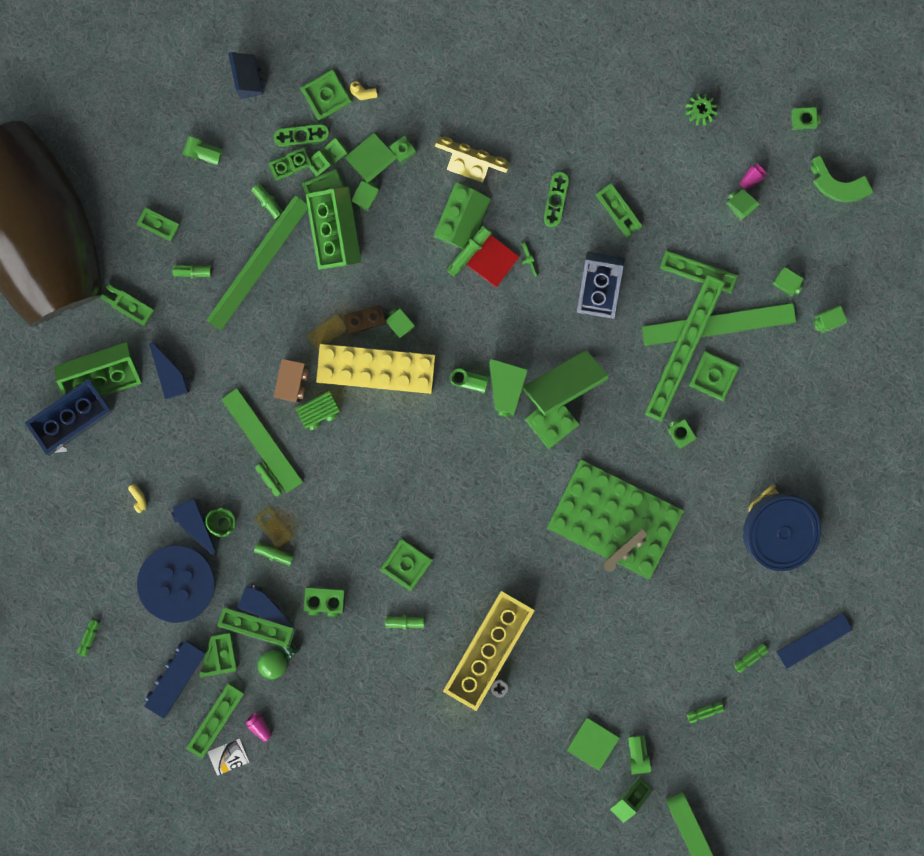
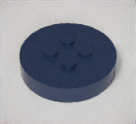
M776 493L761 499L748 513L743 527V539L748 553L762 566L774 571H789L806 563L816 551L821 537V524L814 508L800 497L789 493Z
M179 545L164 547L152 553L141 566L137 578L138 595L143 606L154 617L171 623L185 622L200 615L210 604L215 591L214 572L207 559L198 551Z

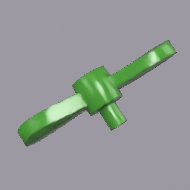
M525 242L521 244L527 257H525V260H522V263L530 264L536 277L538 273L533 264L535 261L533 256L529 254Z

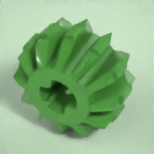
M699 93L696 94V99L693 97L689 99L692 104L687 103L685 106L691 109L685 112L686 115L692 114L689 121L692 122L694 119H697L696 126L699 125L700 120H702L703 126H706L707 120L712 123L714 120L712 116H717V112L713 109H716L718 106L717 104L711 105L714 101L713 97L709 101L706 100L708 94H704L703 99H701ZM704 106L706 113L704 111L703 114H700L697 107Z

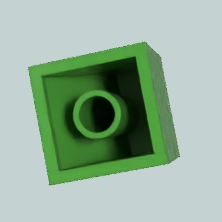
M490 359L489 368L495 410L499 411L498 415L509 418L510 415L514 416L528 370Z

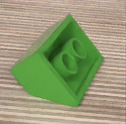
M456 182L435 231L434 238L464 249L469 243L468 240L477 234L491 199L474 189Z

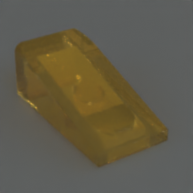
M336 313L306 336L316 351H318L320 344H328L345 332L347 327Z
M269 506L254 518L278 549H281L294 538ZM266 513H269L272 517L263 524L260 519Z

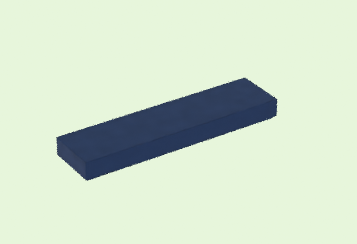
M841 613L776 653L787 669L852 631V628L844 614Z

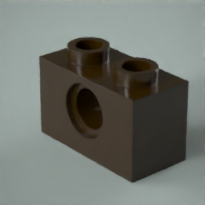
M381 305L344 315L349 335L386 325Z

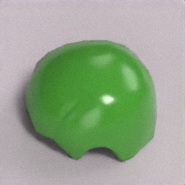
M221 507L208 513L206 526L213 535L224 537L230 535L235 530L236 518L232 511ZM222 518H226L224 522L219 526V521Z
M267 651L260 656L257 662L258 671L262 677L277 679L284 675L288 668L287 658L280 651Z

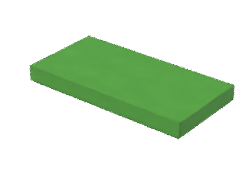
M585 350L523 386V391L545 416L608 380V374L591 354Z

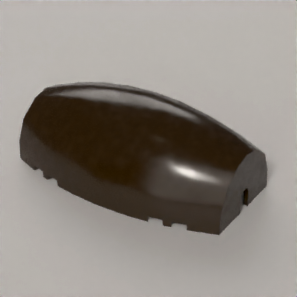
M12 121L0 125V292L20 317L30 327H34L61 315V312L65 310H73L100 298L102 295L101 276L92 231L81 201L70 179L39 136L25 122Z

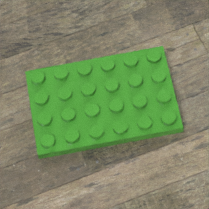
M580 460L547 529L605 558L613 555L640 529H643L647 534L645 537L646 542L639 548L637 546L633 547L630 550L632 554L624 561L621 558L617 563L651 579L684 510Z

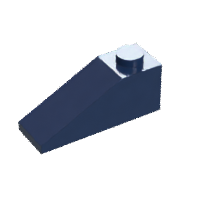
M149 343L165 399L188 394V389L191 388L188 377L184 378L182 372L154 343Z
M196 499L172 507L174 512H171L174 522H178L186 532L211 554L216 553L217 551Z
M252 584L251 587L246 586L238 608L277 624L293 628L294 624L265 592H262V587Z

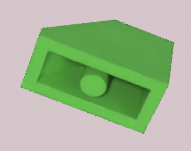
M743 189L740 192L735 190L728 196L729 201L726 203L741 221L760 205Z
M639 777L617 799L610 810L624 823L637 813L653 790Z

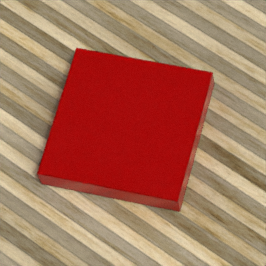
M490 235L483 243L481 250H478L466 265L497 288L519 259V256Z

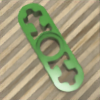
M322 124L284 128L274 133V141L280 147L322 143L329 137L327 127ZM319 128L326 132L322 136L323 138L320 139L318 135L312 136L313 140H310L308 129H312V133H317ZM293 131L294 142H291V138L285 139L284 143L277 140V137H280V133H284L285 136H291L289 132ZM298 131H305L307 133V138L304 141L296 139Z
M563 172L555 173L551 179L544 214V222L548 227H556L561 221L569 182L567 175ZM559 176H562V180L565 181L560 187V190H564V193L552 191V188H557V182L554 179H558ZM553 195L561 197L562 202L559 205L551 203L550 199ZM549 206L554 209L560 208V212L556 211L555 213L558 221H554L553 224L547 219V216L552 214V210H548Z

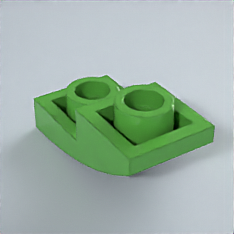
M305 148L291 152L285 157L268 163L275 181L311 166Z

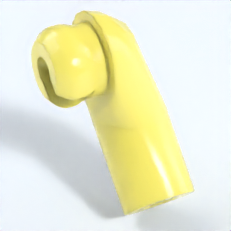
M358 81L351 83L350 91L359 100L377 98L376 88L366 90Z
M132 484L128 490L137 500V503L134 504V509L141 513L147 508L146 499L137 484Z

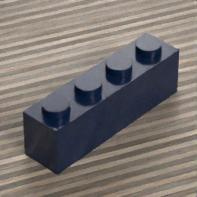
M187 640L184 643L180 642L175 650L177 655L174 660L170 658L165 666L167 671L164 676L159 675L154 683L157 686L154 692L149 691L144 699L147 702L144 707L163 719L168 715L206 654L205 651Z

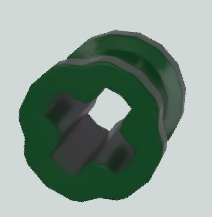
M291 641L289 648L276 644L287 655V659H290L301 650L293 641Z

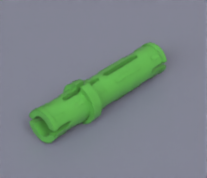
M483 225L477 234L468 240L467 246L446 270L456 277L478 250H481L483 243L492 232Z

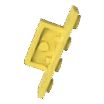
M439 137L435 144V147L452 153L447 170L481 183L485 179L488 167L507 173L510 162H507L505 158L491 156L484 150H475L464 143H456L449 137Z

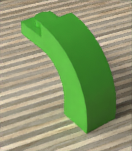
M821 156L811 161L812 165L810 167L814 175L818 174L819 176L813 183L828 198L839 202H855L874 193L865 176L850 183H842L835 180L829 174Z

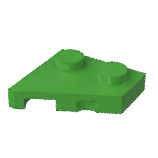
M231 633L211 636L200 671V677L237 671Z

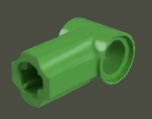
M188 136L182 155L219 165L223 149Z
M455 369L450 374V382L454 386L480 393L485 392L489 377L463 369ZM457 372L462 373L464 376V380L461 383H457L453 379L454 374Z
M645 735L628 737L631 774L650 773L651 766L646 750Z

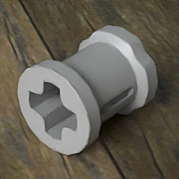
M501 679L494 680L491 685L492 694L496 697H504L508 692L507 683ZM498 683L501 686H505V689H502V693L494 690Z

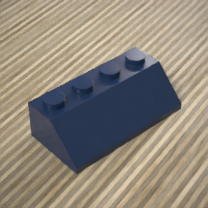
M88 379L33 416L25 424L45 454L50 456L113 412Z

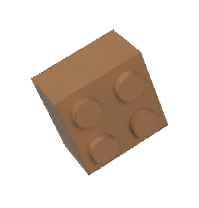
M282 359L274 397L299 403V399L303 400L305 389L302 385L303 381H307L309 370L306 369L307 366L303 363Z

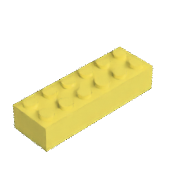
M320 344L316 382L431 394L435 355Z
M500 591L443 692L477 711L535 610L505 592Z

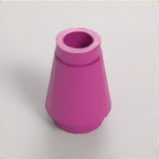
M758 163L754 166L751 165L739 184L748 191L764 180L767 172Z
M254 713L245 721L247 728L262 739L263 742L272 736L262 715Z

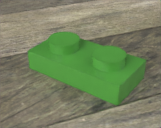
M144 208L136 224L172 242L180 226L178 223L147 208Z

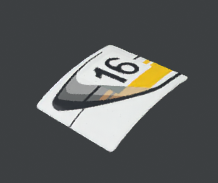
M240 739L208 751L217 776L249 763Z

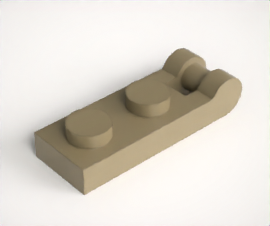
M640 529L604 562L605 570H615L616 563L621 558L623 561L632 554L630 550L633 547L637 546L639 548L646 542V532Z

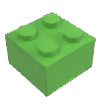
M564 405L545 416L537 409L525 419L548 449L579 425Z

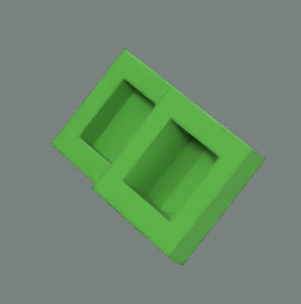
M337 137L309 159L311 162L309 168L318 177L345 157L349 151Z

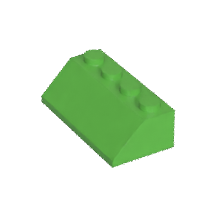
M349 187L305 194L318 270L362 263Z
M127 342L54 366L56 381L63 396L88 379L102 397L142 384Z

